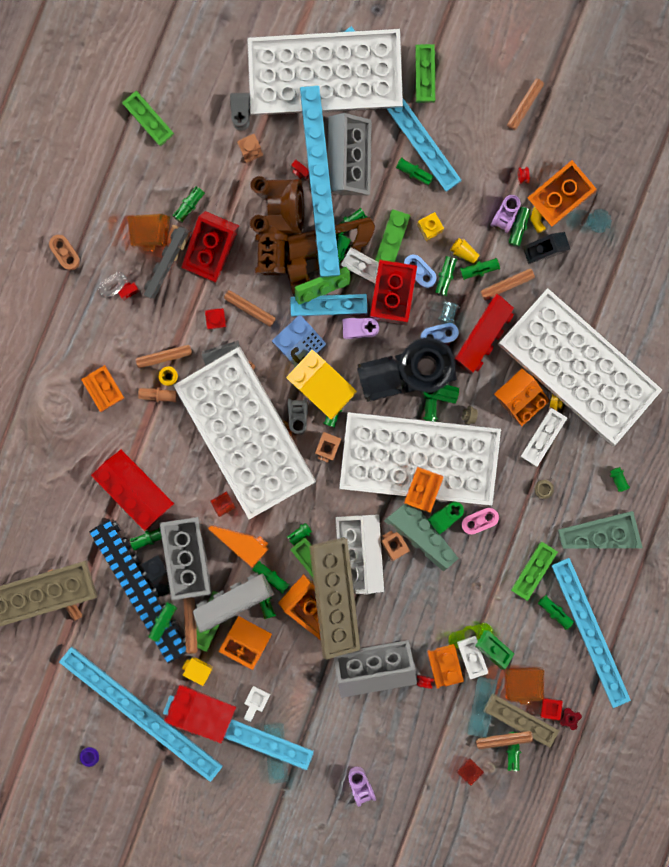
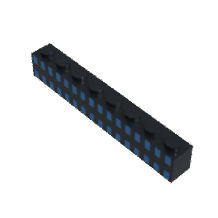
M108 519L89 532L150 633L156 623V617L160 616L166 603H161L159 599L160 593L155 587L152 588L146 572L142 571L139 566L141 564L140 559L136 554H132L129 549L131 547L130 542L126 537L123 538L119 532L121 528L117 521L113 522L112 519ZM172 619L169 622V628L166 627L160 641L155 642L168 664L186 654L185 636H181L179 633L180 626L176 620L172 621Z

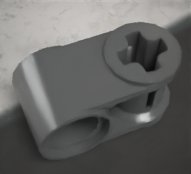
M231 93L230 107L233 126L238 131H245L250 125V93ZM242 117V123H238L239 119Z
M304 398V400L288 399L290 430L295 435H302L307 429V398ZM296 421H301L304 426L302 430L296 431L293 429V424Z

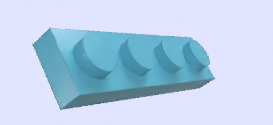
M367 294L319 296L300 305L295 297H290L291 317H297L298 315L367 314Z

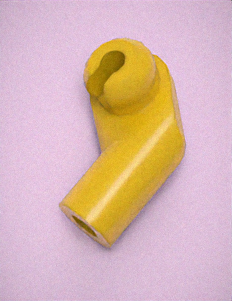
M534 207L530 221L537 233H541L546 230L541 220L543 216Z

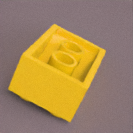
M313 350L286 377L294 387L331 420L357 393L341 375Z

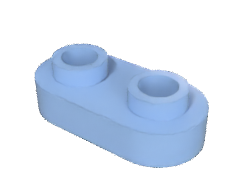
M409 255L405 259L404 264H410L411 262L417 264L415 281L423 288L432 287L436 282L435 272L418 255ZM429 276L430 281L425 282L423 277Z
M445 323L423 330L420 338H426L430 334L433 338L443 343H450L456 340L459 332L456 325ZM450 330L452 335L446 336L445 331Z

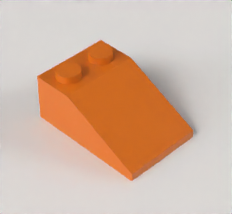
M571 160L527 198L550 226L553 227L597 192V189L575 162Z
M211 525L208 528L251 567L269 550L267 547L269 543L261 536L257 538L253 535Z
M303 574L278 604L285 613L321 640L314 582Z

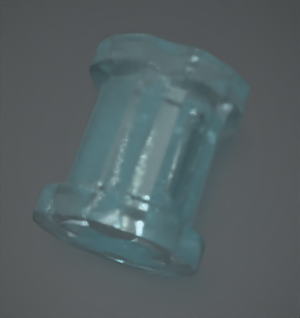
M443 301V310L438 320L454 324L455 321L453 319L456 309H459V305Z

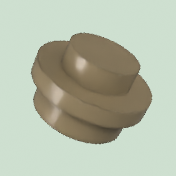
M468 406L467 409L463 410L462 420H464L466 425L475 424L478 415L477 409H474L473 406Z
M540 480L536 483L534 491L539 498L547 499L552 496L554 487L550 481Z

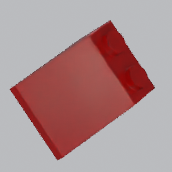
M207 211L203 212L198 216L181 268L217 282L233 247L240 226Z
M379 260L370 318L376 321L407 326L417 272L416 265Z
M179 685L164 722L222 744L236 706L185 685Z

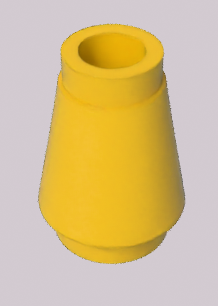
M458 238L450 249L453 255L472 264L479 257V254L465 239Z
M164 367L160 370L159 380L163 385L170 386L177 381L178 374L174 368ZM169 374L173 375L171 381L167 380Z

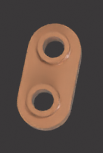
M63 235L53 236L49 241V247L59 263L66 270L76 269L80 264V258L70 242ZM59 242L63 243L62 248H57ZM69 258L74 259L72 264L67 263Z

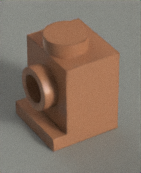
M255 134L237 141L246 163L263 156Z
M323 432L315 454L319 455L317 459L327 463L329 459L333 461L341 438ZM325 445L331 446L330 452L324 450Z
M390 531L382 536L384 540L381 541V544L391 562L410 551L399 533ZM391 542H395L397 544V547L395 549H392L390 547Z

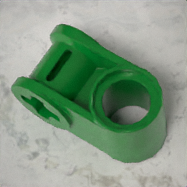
M453 501L427 520L440 535L462 517L464 508L459 502ZM451 506L460 507L458 515L450 513L452 511Z

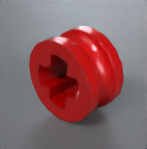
M518 167L519 185L523 182L529 184V167H525V169Z
M417 675L419 679L416 684L417 686L432 689L431 682H434L433 678Z

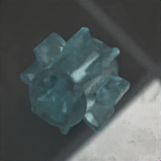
M596 209L594 214L589 213L588 226L591 227L592 231L602 233L605 232L606 228L611 227L612 219L611 215H608V211Z

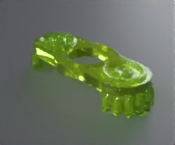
M484 622L474 626H466L462 630L452 632L448 637L449 645L454 644L455 648L459 649L457 642L465 639V632L467 630H473L478 641L484 630H489L493 634V629L490 624Z

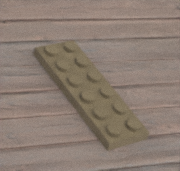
M343 537L310 545L323 658L330 659L359 651L360 643L348 539Z
M87 560L0 586V626L97 598Z

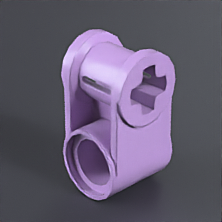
M515 195L507 196L490 226L495 225L505 230V233L508 234L520 208V199ZM508 200L514 201L516 208L509 209L506 206V202Z
M343 319V339L374 337L379 332V325L375 319ZM369 323H372L373 326L376 327L372 329V332H369L368 329H365V327L369 326Z
M361 767L350 769L348 778L357 806L360 807L362 803L370 800L375 801L376 797L365 771ZM359 773L363 777L360 781H354L352 776Z

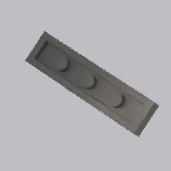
M184 227L174 229L170 237L172 239L170 245L164 248L161 262H158L153 269L155 274L152 280L149 279L144 287L146 290L145 296L149 298L156 297L190 230Z

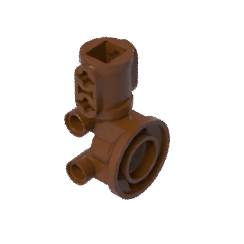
M256 176L252 179L250 186L252 191L258 196L268 199V216L255 215L250 220L251 229L258 233L255 235V242H258V265L255 267V274L265 276L287 275V268L284 267L286 234H301L304 226L305 200L303 184L300 179L266 180L262 176Z

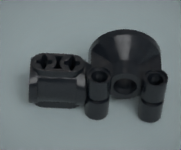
M429 337L413 341L402 354L394 356L395 359H393V356H388L357 365L364 398L367 402L401 394L402 389L404 393L416 390L427 393L435 392L442 389L449 382L458 380L454 356L448 342L443 343L438 339ZM430 359L433 361L435 370L431 375H423L419 372L418 364L421 360Z

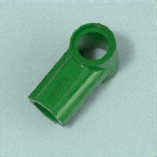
M446 385L442 389L435 391L432 395L426 392L420 393L426 399L431 398L456 404L460 388Z

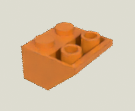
M524 369L518 371L494 393L500 404L520 426H523L550 401L537 381Z
M238 616L219 652L253 670L272 633Z

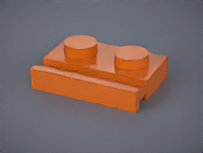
M106 365L81 379L100 412L125 399Z
M417 467L404 503L431 513L444 476Z
M454 644L436 648L433 651H427L437 689L441 686L446 687L464 682Z

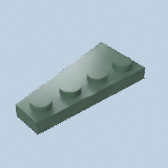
M404 503L384 520L388 525L394 526L397 529L396 532L401 536L407 537L416 549L420 548L425 553V556L442 571L448 569L459 559L419 508Z
M633 511L558 529L563 549L643 548Z

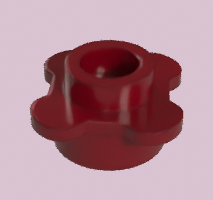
M565 708L559 722L562 726L566 725L571 730H576L578 728L577 723L582 718L580 712H574L570 708Z

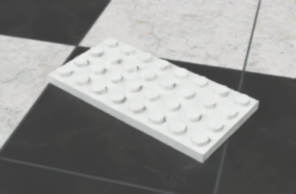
M400 29L248 38L251 115L302 113L300 87L319 86L322 112L403 107Z
M548 288L498 343L503 350L612 446L619 442L662 391L657 384Z
M240 347L173 385L248 519L253 518L316 482Z
M348 412L339 489L406 496L417 467L444 476L436 496L437 500L492 505L501 429Z

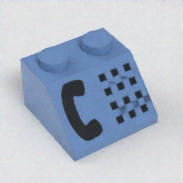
M298 315L272 340V343L295 367L311 350L318 353L326 345L323 339L301 315Z

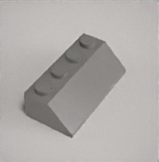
M347 113L328 117V170L331 193L338 195H370V119Z
M196 517L160 523L171 599L176 600L211 594L212 589L201 518Z
M258 573L247 577L248 581L244 584L238 582L230 587L231 590L224 593V591H221L213 596L214 600L210 602L204 600L197 604V609L193 610V614L199 631H207L273 596L274 593L264 574L258 575Z
M409 640L361 648L359 651L334 657L341 698L417 684Z

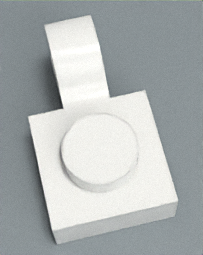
M253 686L245 702L250 707L244 719L251 722L256 710L262 712L270 694Z

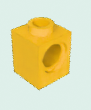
M435 212L419 220L417 223L426 241L441 234L444 230Z
M193 656L191 660L187 659L182 667L184 670L183 676L204 686L213 666Z

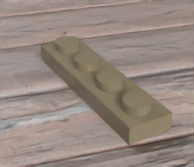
M494 694L491 695L483 710L521 732L531 731L533 739L550 748L559 733V730Z

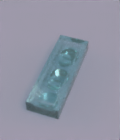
M477 677L467 734L487 738L491 715L483 710L491 695H495L496 679Z
M283 723L264 725L265 732L285 740ZM267 755L269 784L289 782L287 762Z

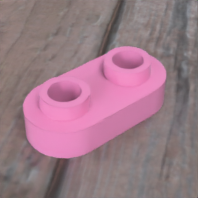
M485 508L466 516L462 520L461 527L467 534H476L495 526L499 520V515L495 509ZM486 514H491L492 519L490 521L485 519ZM469 521L474 522L473 528H468L467 524Z

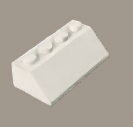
M379 515L336 517L337 539L343 537L348 539L354 594L384 592Z

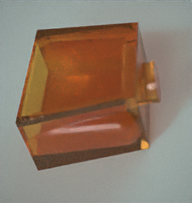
M164 214L127 216L132 247L143 248V251H155L157 247L167 246L170 216Z
M543 668L504 669L505 697L507 700L519 702L520 705H529L531 701H542L544 698Z

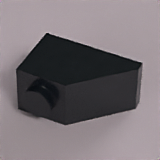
M565 232L553 233L523 246L528 264L571 250Z
M161 554L142 563L144 571L160 595L163 597L170 593L167 566Z

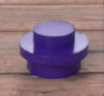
M87 747L80 753V761L84 766L92 767L99 761V753L95 748Z

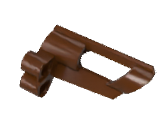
M370 217L335 225L336 234L357 229L356 238L352 245L347 247L345 256L350 247L360 252L361 248L366 246L371 240L375 224ZM315 230L289 236L285 243L287 274L293 297H295L296 286L310 281L308 273L319 270Z

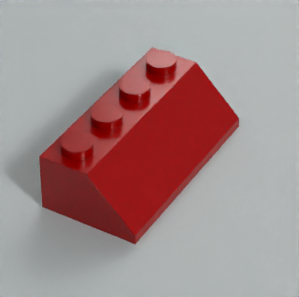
M496 293L454 359L456 365L470 374L480 370L484 364L481 361L484 355L489 356L494 348L491 345L494 339L499 340L504 332L501 329L504 323L509 324L514 316L512 313L514 307Z
M122 449L91 474L95 481L144 531H147L174 505L170 498Z

